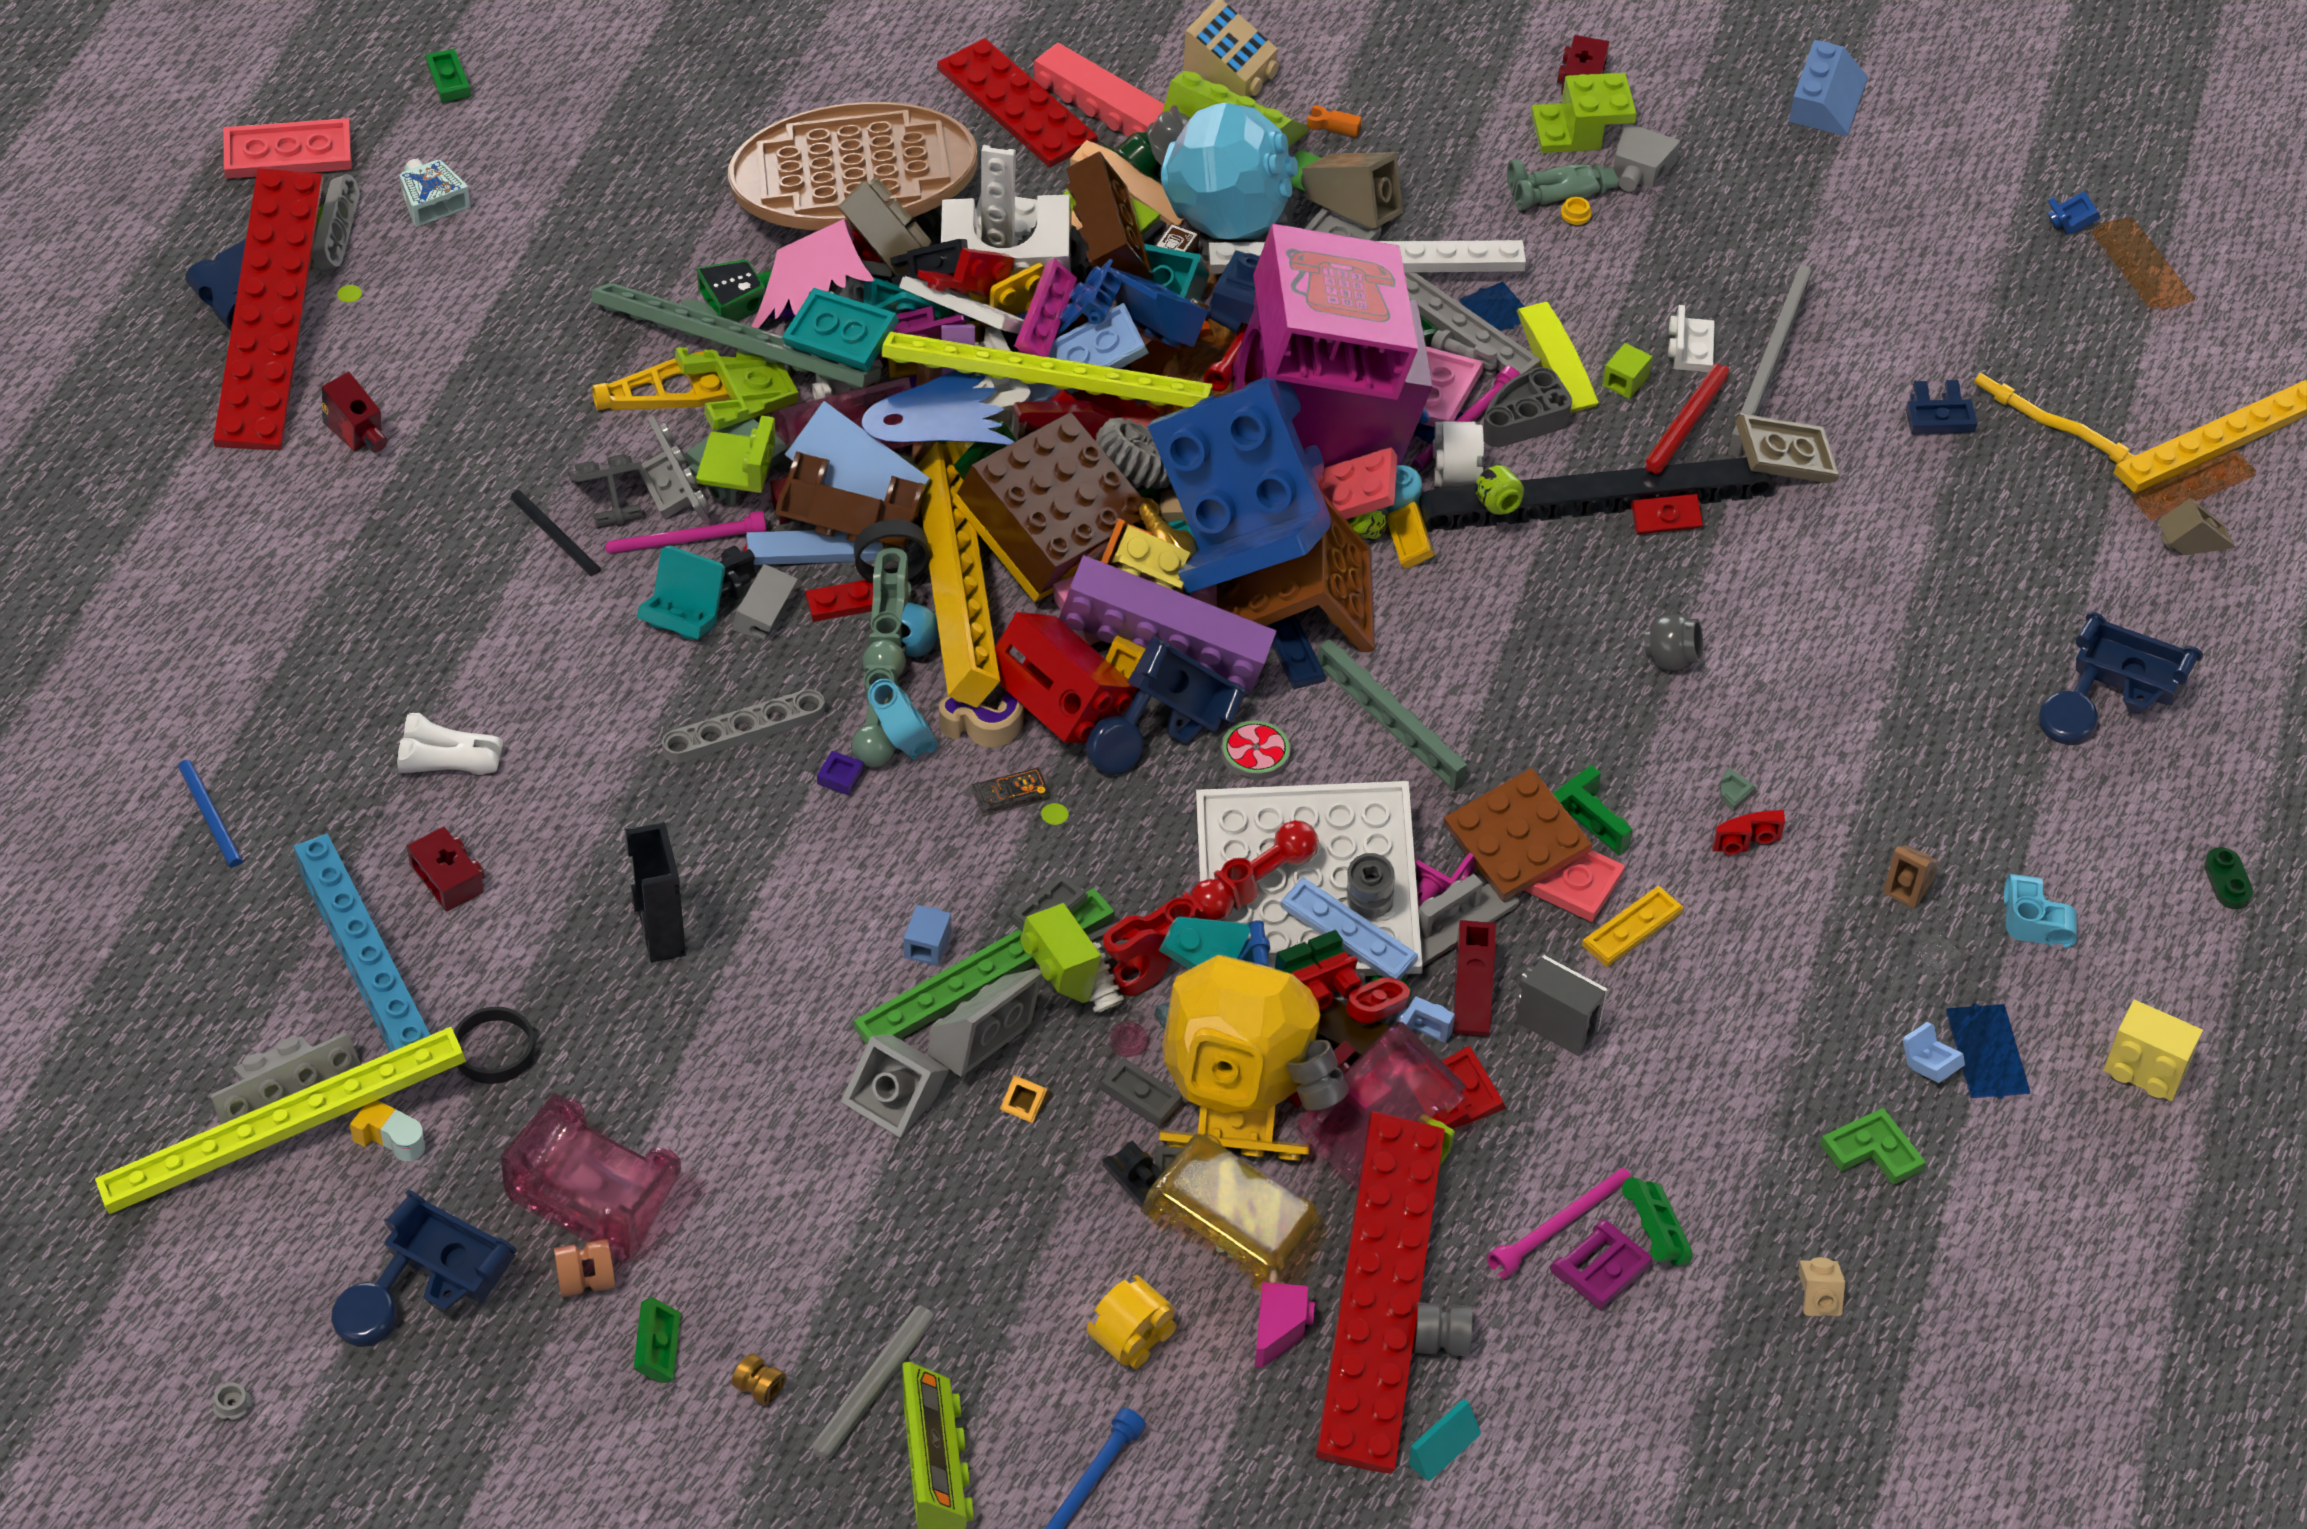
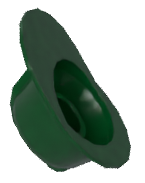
M1147 132L1133 133L1117 148L1101 142L1103 146L1125 157L1144 174L1161 182L1158 172L1162 165L1155 160L1152 154Z

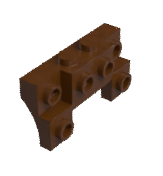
M796 451L788 478L779 495L775 514L778 516L816 526L814 531L816 533L834 537L835 531L848 534L847 541L855 542L856 537L862 530L879 521L898 519L913 523L914 518L918 517L926 485L891 476L883 501L824 485L830 460ZM887 537L877 541L907 549L909 538Z

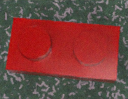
M862 580L806 590L805 598L812 622L872 612L873 583Z

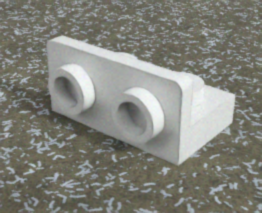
M1678 305L1677 316H1671L1669 323V335H1675V338H1670L1668 357L1674 358L1673 369L1709 372L1713 367L1714 321L1685 318V305Z

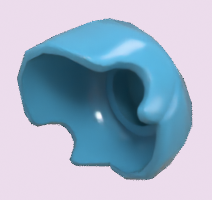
M908 602L904 607L901 621L910 628L911 632L908 637L902 638V642L906 644L905 653L907 656L920 658L928 654L937 642L939 636L937 617L932 610Z

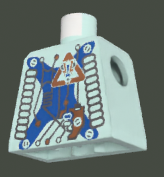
M412 159L406 163L405 171L399 175L402 195L415 227L470 208L468 186L441 160H435L423 165L419 159Z

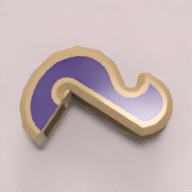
M1008 691L997 710L982 704L976 708L964 702H957L949 696L942 699L939 704L940 730L944 735L952 739H959L961 732H967L974 743L983 747L998 748L1009 744L1023 727L1024 706Z

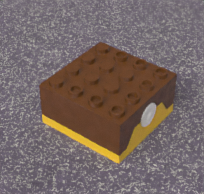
M1071 412L973 464L952 501L1034 602L1053 593V584L1075 576L1083 555L1101 562L1118 519H1122L1140 529H1144L1146 526L1139 513V507L1146 502Z

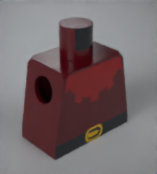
M348 371L322 386L323 423L354 452L365 445L374 453L382 450L386 446L388 439L381 432V411L355 377Z

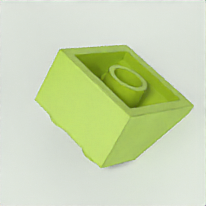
M1061 903L1027 916L1021 934V944L1025 952L1031 954L1038 963L1043 977L1052 983L1058 993L1082 1003L1090 1001L1101 954L1066 905Z

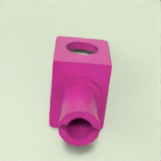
M1469 853L1451 878L1415 859L1416 880L1420 882L1417 885L1418 910L1428 898H1435L1437 894L1447 891L1449 886L1455 881H1463L1471 876L1475 870L1474 855Z

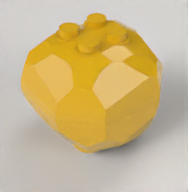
M1216 955L1180 974L1173 983L1162 1043L1164 1063L1182 1096L1192 1103L1221 1113L1270 1109L1297 1091L1296 1088L1300 1085V1083L1292 1080L1286 1063L1296 1064L1305 1061L1310 1043L1316 1039L1320 1019L1318 1002L1311 990L1293 974L1232 957Z

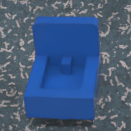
M2085 191L2060 205L2054 197L2048 199L2051 211L2047 214L2056 229L2062 227L2067 235L2074 234L2101 218Z

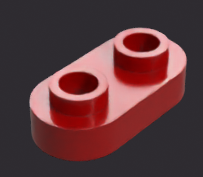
M1383 977L1351 991L1346 1011L1358 1023H1374L1403 1010L1407 1005L1410 990L1405 983L1398 979Z

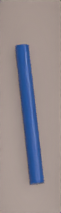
M190 760L181 761L178 768L230 868L242 864L243 861Z

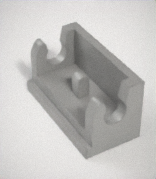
M764 564L736 611L732 630L764 640L766 634L756 630L753 626L770 632L773 623L795 588L798 579Z

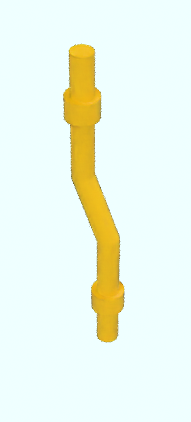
M1981 372L1974 381V384L1994 395V400L2004 406L2009 404L2040 424L2082 438L2110 455L2108 459L2117 464L2135 456L2129 452L2130 449L2120 442L2117 444L2113 443L2084 424L2043 411L2015 394V389L2005 383L2001 385Z

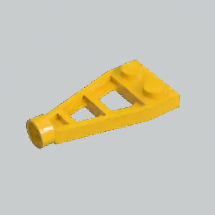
M704 351L695 352V353H690V354H702V355H704ZM675 358L610 384L592 385V395L597 411L605 409L703 407L708 402L730 400V396L717 372L687 374L686 376L692 388L691 391L687 393L666 392L662 382L677 374H683ZM651 383L656 392L655 396H632L630 389Z

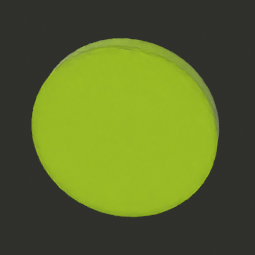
M345 285L337 292L338 299L347 303L357 301L362 296V290L355 285Z
M1051 803L1042 809L1041 817L1048 824H1062L1068 818V810L1061 804Z

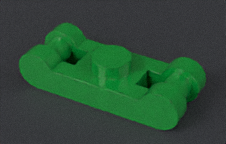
M1635 1177L1627 1178L1622 1185V1193L1625 1198L1633 1200L1641 1217L1642 1228L1652 1241L1650 1249L1652 1258L1664 1263L1670 1261L1671 1264L1677 1266L1688 1265L1692 1259V1249L1663 1187L1655 1182H1644L1642 1179Z

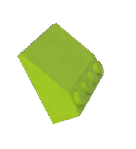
M1183 71L1171 80L1163 112H1166L1173 105H1176L1180 113L1192 118L1197 111L1215 104L1230 103L1252 107L1263 114L1286 135L1288 147L1303 137L1309 130V126L1284 116L1279 110L1260 105L1250 97L1238 95L1228 90L1226 86L1214 84L1191 71Z

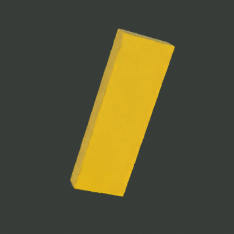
M1658 885L1583 939L1582 946L1604 966L1609 967L1683 913L1684 907Z

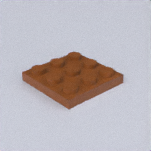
M1532 767L1444 817V826L1467 855L1469 853L1474 855L1475 866L1502 901L1509 899L1592 851L1591 841Z

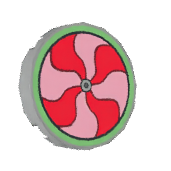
M1250 720L1240 722L1227 731L1222 741L1221 756L1225 766L1232 773L1240 777L1241 775L1250 777L1251 780H1263L1272 778L1285 769L1289 761L1291 745L1287 735L1278 726L1267 721Z

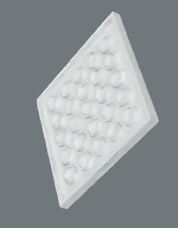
M1409 781L1196 790L1200 881L1210 878L1215 879L1214 872L1216 870L1220 871L1223 865L1233 858H1245L1251 862L1274 846L1275 833L1286 822L1293 820L1304 821L1312 825L1318 835L1317 853L1309 862L1300 865H1291L1286 862L1257 882L1259 893L1253 902L1242 905L1238 911L1233 907L1232 913L1224 920L1226 922L1245 924L1255 920L1264 922L1265 938L1269 940L1271 948L1267 953L1269 967L1275 968L1277 952L1302 942L1308 943V940L1321 935L1281 908V900L1297 882L1304 877L1349 907L1347 904V869L1351 861L1357 856L1365 853H1376L1388 859L1394 868V897L1391 909L1385 915L1367 920L1418 953L1417 962L1406 974L1422 973ZM1357 960L1356 973L1365 974V976L1380 975Z

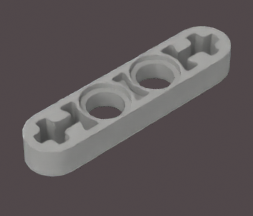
M349 174L332 179L329 184L312 249L314 263L321 271L338 267L343 260L360 195L356 180Z

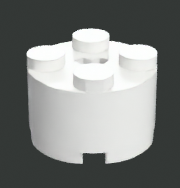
M1435 422V440H1433V459H1436L1434 487L1451 488L1475 485L1478 477L1483 472L1481 465L1482 457H1484V442L1481 422Z

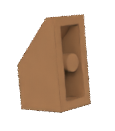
M1908 845L1898 846L1893 854L1883 893L1915 909L1933 883L1939 861Z

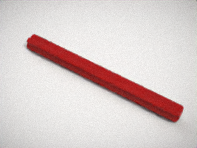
M1717 363L1708 372L1646 458L1647 464L1645 469L1647 472L1652 471L1654 474H1659L1728 379L1727 373L1729 368L1727 365L1722 366L1720 363Z

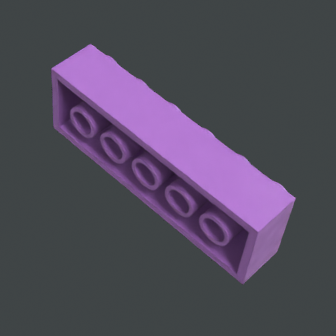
M1085 555L1082 556L1059 619L1069 628L1077 631L1083 630L1098 636L1100 640L1107 643H1112L1118 635L1141 647L1147 648L1152 637H1157L1222 677L1249 691V694H1251L1264 666L1276 633L1274 629Z

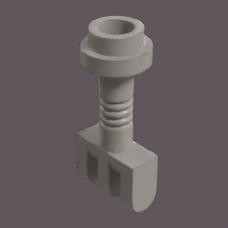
M1438 330L1435 333L1431 342L1432 348L1483 361V372L1481 375L1487 378H1494L1496 376V348L1481 341L1475 348H1471L1454 340V333L1449 330Z

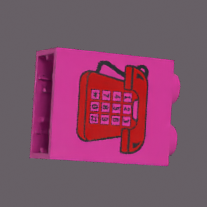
M1272 224L1253 274L1268 379L1274 378L1278 381L1398 400L1418 351L1400 246Z

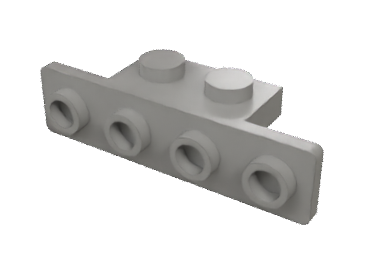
M654 416L649 417L648 421L664 452L643 463L642 468L638 470L660 513L666 519L692 504L704 524L710 522L711 520L705 511L710 508V505L701 490L695 492L693 487L697 486L698 483L689 467L683 469L682 464L687 461L677 445L671 446L670 442L674 441L675 438L666 423L659 425Z
M1472 874L1463 881H1455L1449 886L1447 891L1436 898H1428L1418 910L1422 968L1456 946L1460 920L1493 923L1516 908L1519 899L1514 895L1502 901L1489 883L1482 887L1483 882L1475 874Z
M342 1033L314 1047L302 1036L287 1038L279 1042L276 1048L263 1054H252L246 1057L242 1064L233 1067L239 1082L211 1094L210 1099L220 1124H224L360 1065V1061L352 1040L347 1033Z

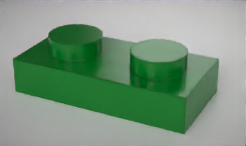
M455 48L425 54L426 65L441 103L471 97L470 86Z
M653 1297L641 1302L633 1369L659 1383H667L673 1380L681 1312Z

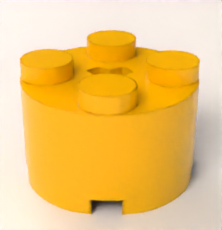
M1134 1275V1282L1130 1284L1124 1279L1114 1286L1100 1301L1094 1310L1100 1316L1095 1325L1091 1321L1088 1322L1087 1334L1121 1365H1130L1134 1369H1138L1149 1358V1349L1159 1340L1161 1342L1167 1340L1175 1331L1177 1324L1172 1320L1175 1311L1174 1306L1139 1275Z

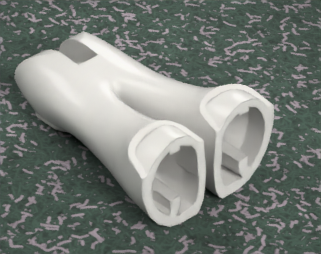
M410 713L407 715L405 722L404 738L401 739L399 745L398 772L415 773L461 770L477 775L493 773L498 768L503 740L493 735L448 729L430 722L420 713Z

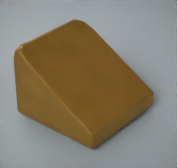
M1014 1075L1000 1110L1033 1123L1052 1091Z

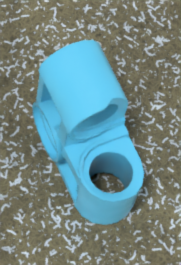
M889 679L875 681L868 691V699L892 744L914 760L917 759V755L927 751L929 753L934 752L938 747V742L923 715L916 710L905 691ZM893 693L892 700L884 704L886 697Z
M2008 874L2004 889V904L2006 905V929L2009 935L2017 940L2043 943L2049 946H2053V943L2063 944L2064 948L2074 945L2077 941V912L2075 908L2067 904L2045 900L2042 878Z

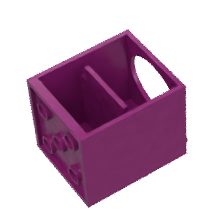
M1256 292L1254 296V310L1232 367V392L1243 389L1244 382L1251 383L1268 377ZM1410 300L1418 351L1398 400L1287 382L1295 390L1301 405V411L1292 419V423L1303 450L1316 445L1322 455L1324 468L1390 447L1397 454V465H1401L1433 388L1417 301Z

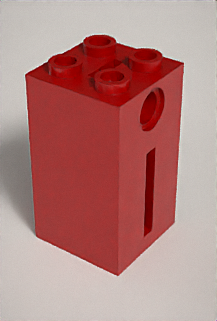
M1016 612L995 646L1000 677L999 684L1064 742L1086 743L1090 731L1097 722L1109 716H1121L1130 707L1132 697L1138 689L1127 682L1128 678L1057 616ZM1013 646L1026 657L1023 664L1009 653Z

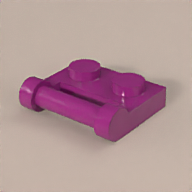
M1602 1219L1593 1227V1233L1564 1258L1558 1257L1550 1265V1271L1562 1282H1567L1601 1311L1651 1266L1653 1258L1609 1221ZM1603 1243L1611 1245L1582 1272L1576 1268Z

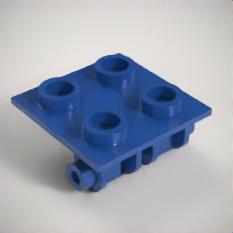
M1109 259L1101 268L1099 266L1094 267L1088 275L1086 283L1079 282L1069 296L1072 299V303H1069L1060 314L1059 320L1062 323L1057 331V335H1060L1082 313L1093 324H1099L1106 319L1122 285L1121 275L1109 269L1113 261L1112 259Z

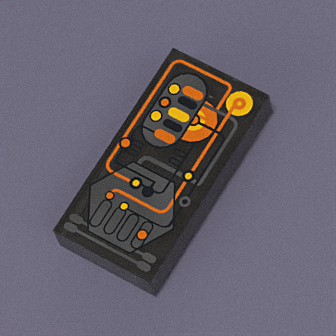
M1039 767L972 784V792L983 817L1050 800V793Z

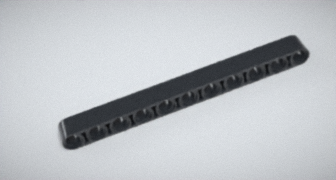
M1747 457L1666 465L1659 474H1654L1652 471L1647 472L1645 468L1520 480L1524 487V495L1520 505L1513 512L1502 515L1493 514L1486 509L1475 494V485L1428 490L1420 496L1418 505L1426 530L1433 532L1432 530L1443 529L1444 531L1465 529L1464 526L1473 525L1476 528L1497 526V523L1508 522V524L1526 523L1531 519H1540V521L1562 519L1561 516L1572 515L1573 518L1593 516V513L1604 512V514L1626 512L1625 510L1631 509V503L1634 500L1697 494L1700 504L1718 503L1723 499H1732V501L1753 499V496L1762 495L1766 498L1773 493L1775 486L1771 474L1751 471Z

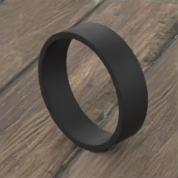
M898 519L883 520L866 527L856 537L854 542L856 569L865 580L873 583L874 566L864 562L860 555L871 543L883 538L905 537L914 540L923 547L921 554L908 564V582L919 577L928 567L930 554L927 536L914 523ZM898 568L884 569L887 573L891 574L898 572Z
M495 1006L476 1010L464 1017L454 1030L458 1043H460L463 1036L470 1029L489 1021H506L515 1024L525 1031L530 1041L526 1052L518 1061L501 1069H480L471 1066L467 1062L457 1065L458 1069L466 1077L485 1084L503 1083L518 1077L530 1066L535 1055L534 1033L529 1021L515 1010Z

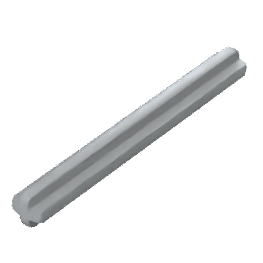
M921 1305L914 1308L814 1441L812 1447L815 1455L824 1460L832 1458L933 1323V1313L929 1309Z

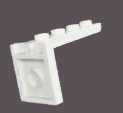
M983 145L981 151V195L976 208L977 237L983 243L995 248L1015 247L1018 241L1022 240V235L1025 232H1031V228L1037 226V200L1015 197L1016 150L996 149Z

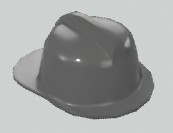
M1173 105L1169 111L1161 113L1156 121L1147 128V136L1155 160L1162 166L1170 142L1177 140L1191 119L1186 114L1180 113L1176 105Z

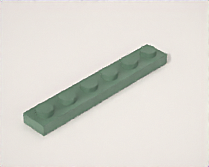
M1330 639L1319 645L1318 661L1323 671L1453 791L1464 785L1467 764L1458 753L1450 750L1435 732L1426 728L1412 711L1407 710L1389 690L1384 689L1378 684L1369 671L1362 669L1355 663L1346 650L1339 648Z

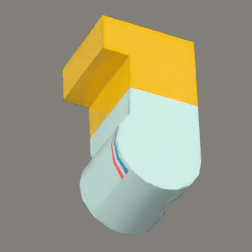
M378 1100L366 1104L350 1123L353 1141L364 1147L373 1140L391 1149L395 1157L402 1161L416 1160L425 1151L421 1124L417 1120Z

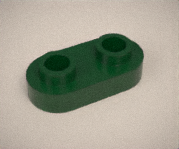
M2224 847L2214 848L2209 851L2204 862V868L2216 899L2220 904L2229 909L2245 908L2250 903L2253 888L2241 858L2233 850Z

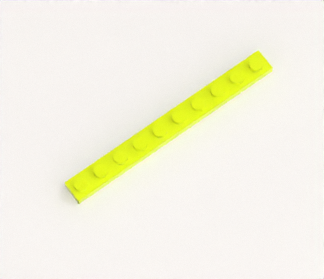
M889 332L882 346V357L891 358L898 363L910 361L922 363L929 368L947 367L965 374L973 372L988 374V376L995 379L1008 377L1020 379V381L1026 384L1044 383L1053 385L1057 389H1081L1093 395L1105 393L1117 395L1124 400H1133L1135 398L1148 400L1155 405L1172 404L1186 409L1198 401L1210 397L1212 394L1213 384L897 332Z
M452 1027L95 1178L106 1210L110 1215L466 1062Z

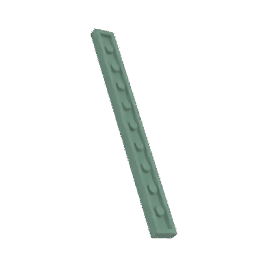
M611 282L592 290L591 302L603 305L605 310L613 312L622 311L630 314V317L636 320L657 322V326L661 328L679 329L690 337L701 336L710 339V342L715 345L735 347L738 352L743 354L761 355L768 362H783L792 365V368L797 371H811L820 374V378L825 380L843 381L850 388L864 389L868 385L880 380L881 367L871 365L870 369L865 371L786 346L780 335Z

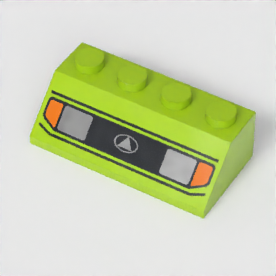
M912 1362L902 1363L903 1404L917 1529H966V1522L974 1521L972 1498H964L963 1487L969 1486L967 1462L960 1463L959 1452L965 1451L963 1427L956 1428L955 1417H961L959 1393L952 1394L950 1378Z

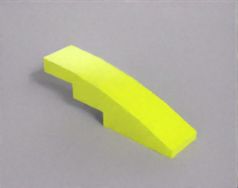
M1543 302L1518 308L1517 313L1532 353L1541 359V366L1553 370L1558 375L1572 397L1570 413L1596 407L1599 402L1584 366L1562 323L1549 303Z

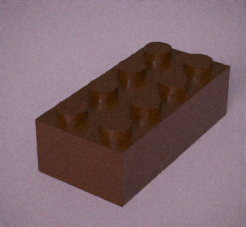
M1100 151L1067 167L1066 170L1070 181L1066 185L1070 195L1076 201V204L1073 205V210L1083 226L1079 231L1082 239L1089 247L1086 256L1093 268L1096 266L1101 268L1109 259H1112L1113 261L1110 266L1112 268L1147 280L1153 279V271L1128 187Z

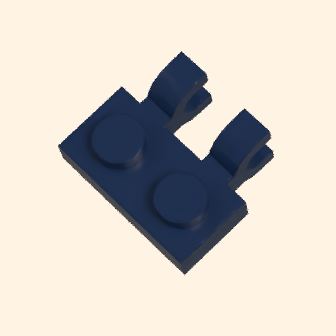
M1959 380L1945 381L1946 393L1941 395L1943 400H1930L1927 381H1914V394H1910L1911 401H1908L1906 406L1911 434L1975 432L1977 420L1972 399H1962Z

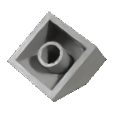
M891 1034L871 1036L840 1102L899 1138H902L937 1098L950 1069Z

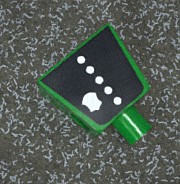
M745 259L697 268L698 290L706 303L716 311L719 317L737 322L758 312L772 269L756 274L749 261Z

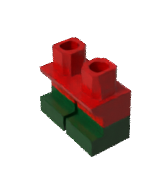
M1336 929L1308 940V943L1302 942L1279 951L1276 956L1275 969L1293 974L1307 986L1318 1002L1319 1011L1327 1008L1332 1003V992L1338 990L1344 998L1348 999L1351 991L1361 987L1362 984L1361 979L1356 973L1358 959L1354 956L1349 957L1342 948L1343 939Z

